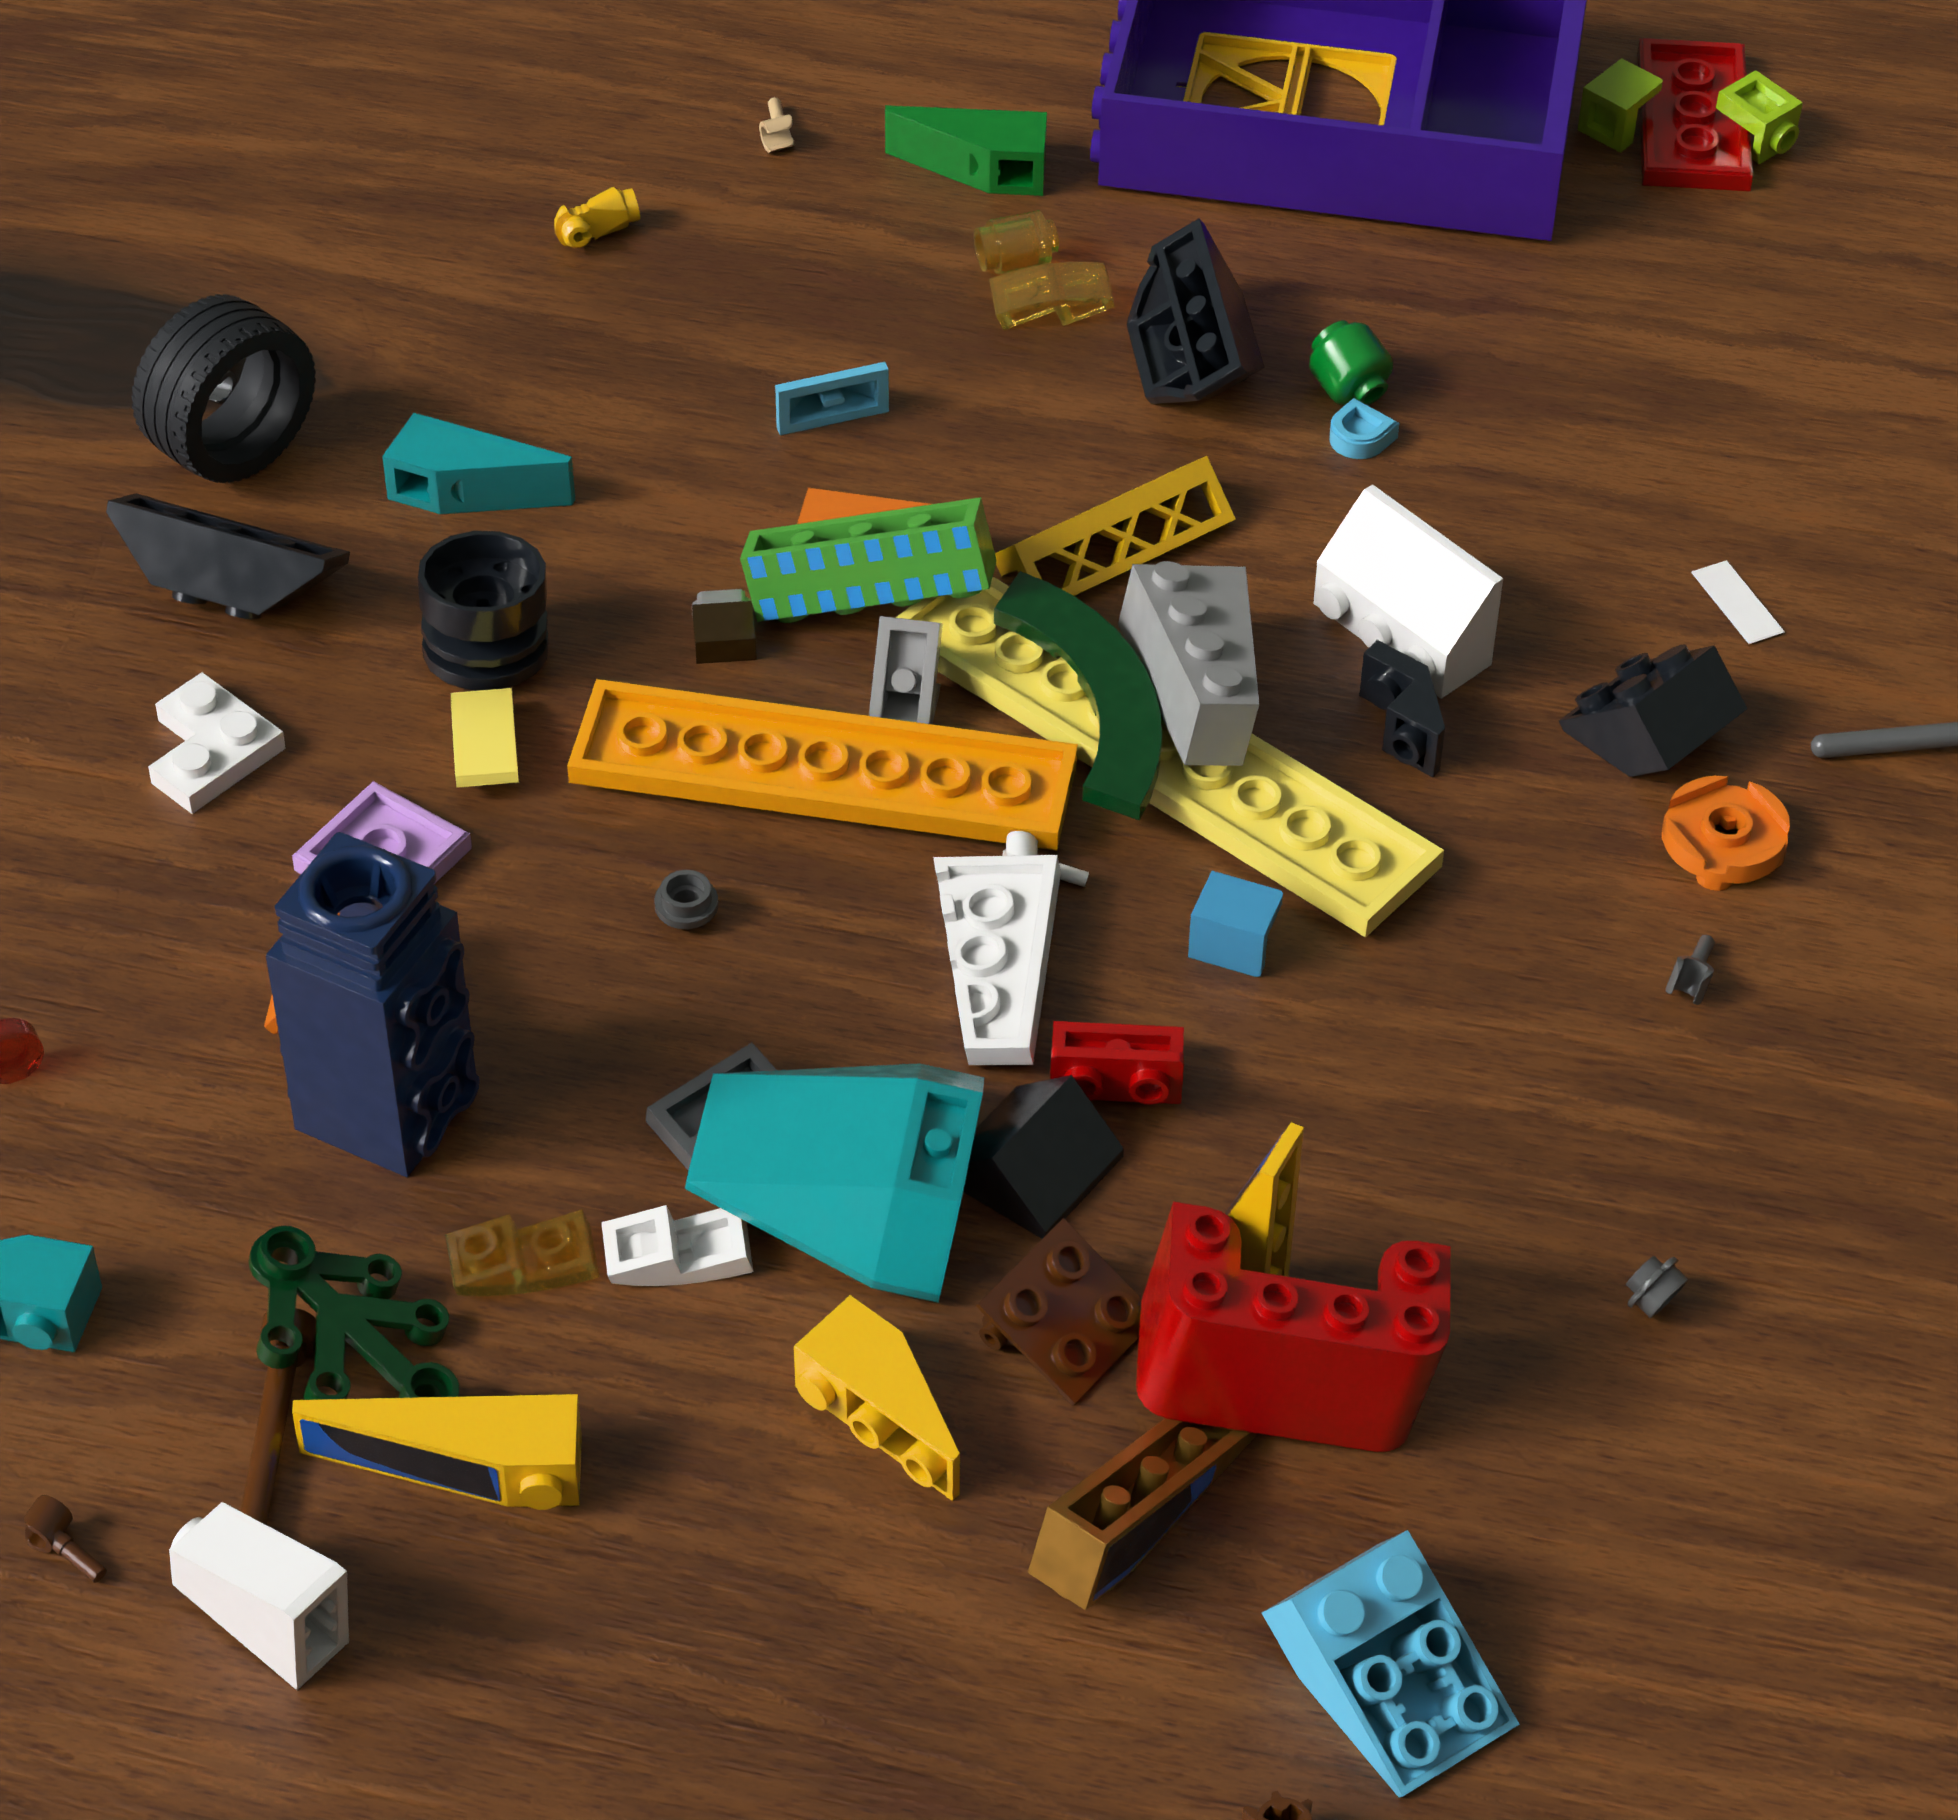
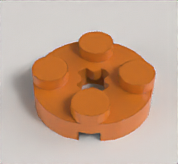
M1706 776L1684 784L1672 796L1669 809L1664 816L1661 838L1671 858L1684 870L1696 875L1698 883L1704 888L1722 891L1728 889L1732 883L1752 882L1767 876L1784 862L1790 828L1789 814L1780 799L1759 784L1749 781L1748 788L1745 789L1739 786L1727 785L1729 776ZM1719 824L1726 830L1738 829L1737 834H1723L1715 830V825Z

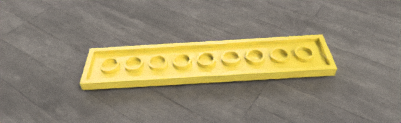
M993 577L990 589L982 590L974 596L953 598L950 595L924 598L922 601L908 607L896 617L943 623L938 664L939 673L1047 740L1078 744V759L1093 767L1099 744V724L1088 697L1077 682L1076 672L1062 657L1054 658L1034 642L994 624V608L1009 588L1008 585ZM1161 717L1162 747L1159 773L1149 803L1365 938L1442 867L1444 849L1254 734H1251L1243 766L1184 765Z

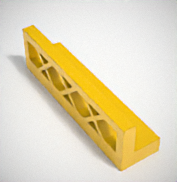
M1205 456L995 553L996 566L1001 576L1018 570V572L1021 571L1042 580L1034 562L1046 556L1053 557L1069 564L1064 585L1061 589L1075 596L1130 570L1132 564H1143L1236 520L1208 456ZM1198 485L1201 486L1214 517L1203 522L1180 513L1187 490ZM1172 498L1169 508L1159 504ZM1142 511H1147L1165 519L1160 540L1157 544L1153 545L1132 536L1139 513ZM1125 520L1122 527V531L1111 527L1112 525ZM1176 525L1186 528V530L1174 535ZM1095 533L1118 542L1112 563L1106 568L1084 559L1091 535ZM1076 543L1074 553L1063 550V548ZM1129 547L1140 551L1126 558ZM1080 570L1091 574L1078 580Z

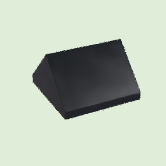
M1072 1075L1016 1086L976 1128L963 1192L1043 1239L1063 1218L1066 1219L1123 1158L1124 1148Z

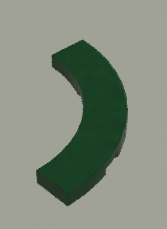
M1020 571L994 608V624L1034 642L1054 658L1062 657L1076 672L1077 682L1088 697L1099 724L1098 751L1093 767L1083 784L1082 801L1140 821L1152 797L1158 778L1162 747L1161 712L1156 691L1148 672L1131 645L1097 611L1049 582Z

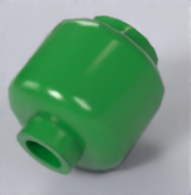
M1341 320L1326 327L1317 335L1311 346L1313 352L1310 356L1309 368L1329 397L1337 405H1346L1353 398L1366 405H1370L1385 394L1388 389L1386 381L1392 373L1394 361L1368 325L1358 322L1349 324L1348 321Z

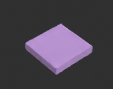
M373 781L294 853L292 859L294 871L302 874L334 834L342 832L435 870L437 882L472 849L470 833Z

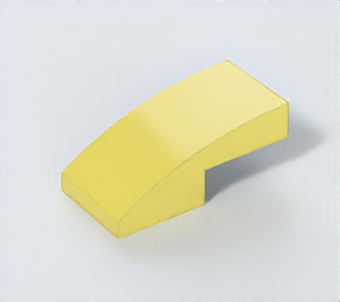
M512 688L451 693L456 787L519 783Z

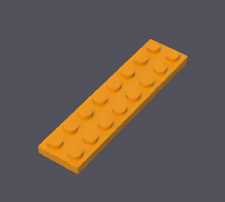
M596 679L567 769L569 783L999 843H1006V837L1010 832L1025 831L1035 836L1038 841V848L1057 850L1078 761V744Z

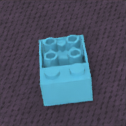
M1408 1530L1377 1544L1262 1612L1263 1617L1298 1678L1399 1798L1520 1725Z

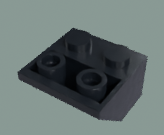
M1683 644L1673 647L1653 659H1650L1648 653H1642L1624 661L1615 669L1618 675L1617 678L1609 684L1604 682L1595 685L1575 698L1578 707L1561 718L1559 723L1565 733L1627 776L1632 777L1669 770L1748 708L1715 645L1689 651L1687 645Z

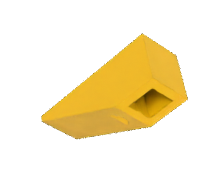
M849 1295L794 1345L795 1387L803 1399L813 1408L821 1411L826 1409L846 1423L855 1437L864 1445L872 1449L879 1447L901 1463L906 1473L916 1483L923 1487L932 1486L953 1501L960 1495V1453L903 1332Z

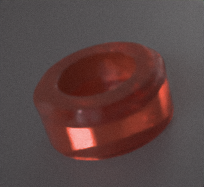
M19 1018L0 1020V1084H11L23 1080L34 1073L40 1066L44 1056V1048L35 1028L29 1022Z

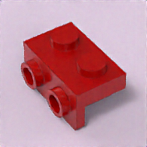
M1053 1021L1050 1079L1072 1075L1090 1101L1139 1102L1148 1105L1158 1103L1181 1104L1184 1072V1027Z

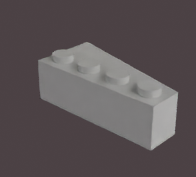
M1170 561L1159 562L1156 565L1132 564L1118 626L1124 639L1134 649L1148 672L1156 691L1161 717L1184 765L1243 766L1259 708L1246 567L1180 565Z

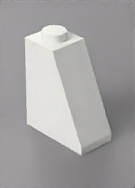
M223 1502L203 1519L196 1517L190 1520L175 1536L169 1549L172 1585L296 1690L304 1685L349 1643L347 1571L337 1562Z

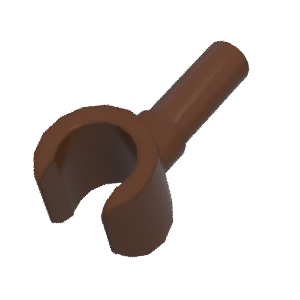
M48 1495L39 1496L25 1515V1524L27 1526L25 1528V1538L28 1545L42 1553L54 1550L59 1556L65 1557L94 1583L99 1582L106 1574L107 1569L74 1542L72 1537L64 1533L73 1520L70 1510L53 1497Z

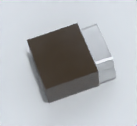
M742 589L699 592L697 600L692 603L696 664L756 660L752 601L746 597L745 591Z

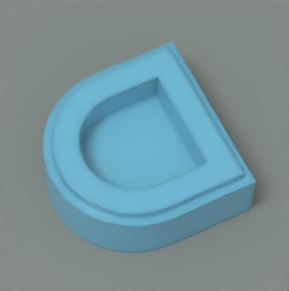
M1353 398L1332 417L1329 441L1332 448L1345 457L1352 459L1372 458L1380 454L1398 438L1399 422Z

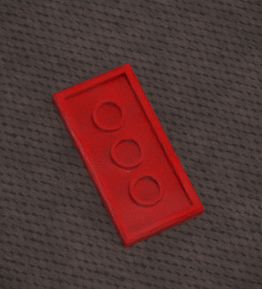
M1640 38L1637 53L1638 67L1663 80L1661 91L1639 108L1642 185L1751 191L1753 169L1750 132L1716 109L1719 91L1747 75L1745 44Z

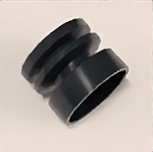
M470 531L449 536L428 550L420 560L418 586L420 609L423 613L421 622V634L423 635L422 652L429 670L447 684L467 690L503 689L518 685L537 674L547 660L549 645L547 630L548 613L546 611V563L538 549L520 537L500 531Z

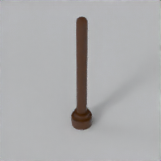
M295 1308L294 1325L300 1330L303 1341L297 1360L293 1365L284 1369H275L269 1366L267 1369L240 1512L267 1525L296 1367L301 1366L305 1362V1358L313 1353L315 1347L316 1318L299 1308ZM267 1312L263 1316L261 1331L267 1324ZM270 1341V1343L277 1348H289V1346L282 1341Z

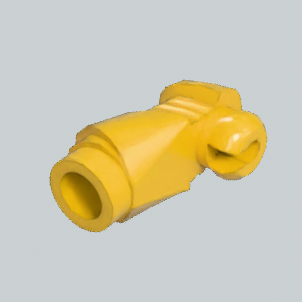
M611 187L590 198L587 204L570 209L565 205L561 206L554 219L555 234L559 242L567 247L582 248L590 242L592 237L596 240L628 227L631 222L639 221L640 211L635 193L632 188L620 190Z

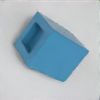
M1211 871L1191 914L1188 957L1250 976H1261L1265 967L1267 937L1282 905L1283 892L1275 888Z

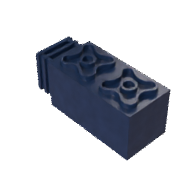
M337 832L275 905L276 915L280 917L278 929L283 935L266 954L281 1044L280 1052L283 1056L295 1130L408 1178L423 1157H430L437 1150L445 1130L452 1119L458 1113L467 1110L471 1106L480 1084L475 1068L473 1051L475 1036L471 1032L468 1009L470 994L465 983L463 966L464 946L460 941L458 916L456 911L439 905L435 901L438 898V889L433 885L436 882L435 870L345 833Z

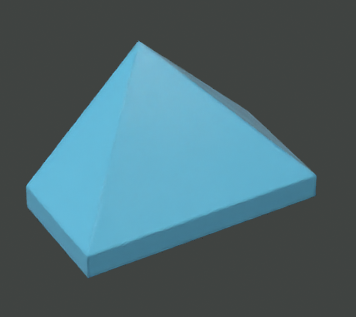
M886 362L775 385L776 424L779 434L784 435L889 412V369Z

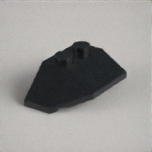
M1200 218L1153 245L1147 260L1150 267L1139 284L1126 323L1146 399L1151 404L1207 399L1219 395L1265 368L1244 295Z
M137 493L108 500L106 512L151 585L172 590V598L180 602L206 604L208 601L226 605L225 612L238 618L260 619L262 613L287 605L349 562L350 552L346 550L328 547L156 500Z

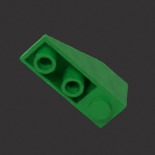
M885 105L886 154L989 194L1043 196L1047 112Z

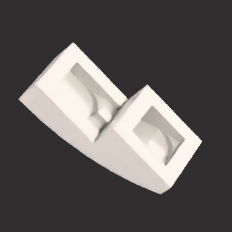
M667 1205L601 1222L607 1275L611 1284L631 1286L683 1285L731 1278L754 1272L747 1222L722 1208L673 1220Z

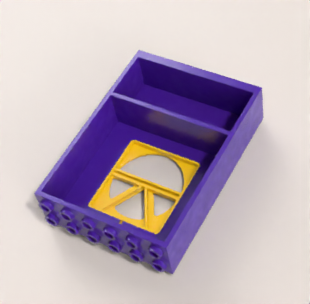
M1119 0L1118 21L1113 20L1111 26L1109 53H1104L1100 77L1101 86L1095 87L1092 102V119H1099L1100 130L1094 129L1090 162L1099 163L1098 185L1552 241L1587 0ZM1270 60H1289L1283 89L1240 68V66ZM1311 64L1325 65L1344 72L1367 87L1376 98L1380 107L1379 124L1302 116L1301 110ZM1218 77H1223L1264 98L1268 102L1236 108L1202 104V98L1211 83Z

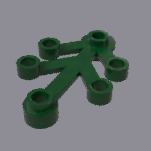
M292 1226L274 1227L254 1242L248 1260L249 1268L255 1279L268 1288L267 1324L261 1331L256 1347L257 1356L261 1362L271 1368L284 1369L293 1365L297 1360L303 1341L300 1330L294 1325L297 1295L316 1312L315 1369L309 1377L304 1392V1400L347 1399L351 1383L348 1376L344 1373L345 1341L400 1392L398 1398L458 1397L459 1382L451 1370L433 1362L413 1365L373 1327L402 1329L407 1338L413 1343L420 1346H433L443 1339L449 1323L448 1310L436 1300L420 1299L415 1302L389 1300L395 1295L402 1276L401 1266L394 1258L385 1254H373L366 1258L318 1252L311 1237L304 1231ZM370 1274H381L388 1281H378L371 1277ZM325 1280L356 1283L358 1290L363 1296L338 1293ZM417 1319H428L436 1326H425ZM270 1341H282L289 1346V1348H277L270 1343ZM317 1387H330L333 1390H335L337 1394H324L321 1391H319Z

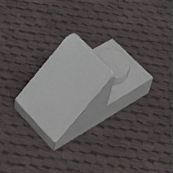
M880 616L869 716L933 725L941 683H936L943 623Z

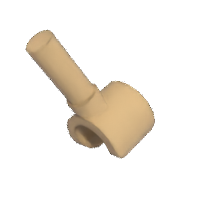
M771 98L768 101L771 119L761 121L759 124L761 140L768 153L795 146L789 130L793 125L792 117L790 114H783L781 101L778 98Z

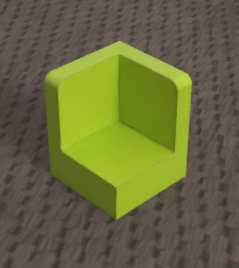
M1621 58L1583 87L1578 131L1621 153L1633 143L1638 108L1661 91L1663 80Z

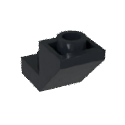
M1376 640L1363 655L1359 696L1372 702L1378 708L1387 710L1382 750L1394 756L1400 762L1434 777L1440 771L1445 725L1429 668L1414 658Z

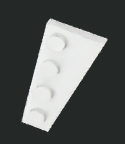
M1058 855L933 857L968 1065H1033L1061 875Z

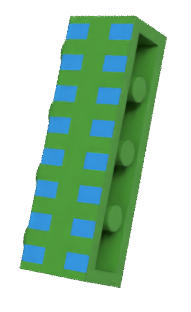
M981 497L754 530L749 532L740 557L757 622L777 619L782 623L796 622L810 614L831 611L840 615H848L859 612L866 606L892 603L899 607L910 606L922 601L924 598L950 595L953 598L971 597L982 590L990 589L997 562Z

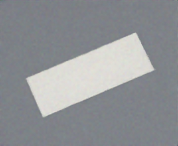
M1727 560L1691 572L1748 644L1785 633Z

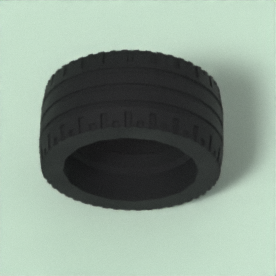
M217 294L215 296H207V298H201L197 302H192L189 306L182 308L180 312L174 314L173 318L168 320L159 329L158 334L153 337L152 342L147 346L144 356L142 355L140 365L136 370L137 374L134 377L133 395H131L133 401L132 409L134 410L133 416L140 431L156 448L182 467L216 483H233L244 478L247 479L251 475H255L260 470L265 469L270 463H273L282 454L284 449H287L290 445L289 443L294 440L297 432L300 431L307 412L310 410V404L313 401L316 369L314 368L315 362L312 359V353L309 352L310 349L306 343L287 325L257 305L233 295L223 294L222 296ZM246 357L239 382L226 402L207 419L202 420L209 397L222 377L240 360Z

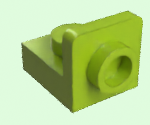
M1755 70L1719 91L1716 109L1755 135L1751 151L1752 160L1761 164L1778 153L1783 154L1794 145L1799 135L1798 123L1803 102Z

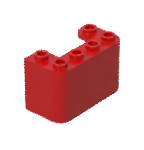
M1173 1201L1141 1300L1136 1389L1144 1407L1157 1416L1183 1422L1373 1452H1389L1399 1448L1410 1434L1449 1339L1451 1246L1422 1241H1400L1392 1244L1384 1252L1379 1265L1377 1291L1240 1269L1242 1240L1240 1229L1232 1218L1222 1211L1210 1207Z

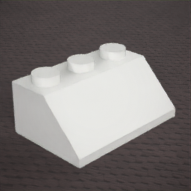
M1372 484L1363 490L1317 561L1313 604L1320 608L1328 618L1335 619L1359 637L1367 647H1370L1376 640H1379L1427 665L1435 693L1442 699L1491 666L1503 578Z

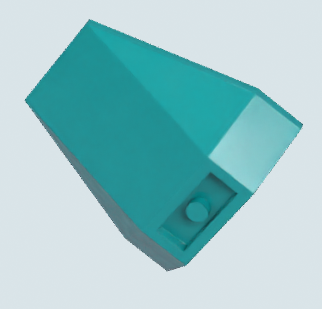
M920 1063L713 1073L685 1189L870 1288L939 1303L962 1200L983 1096L985 1077Z

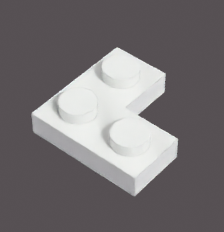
M201 672L155 704L158 721L185 741L152 763L148 768L151 783L193 814L286 749L284 734L278 727Z

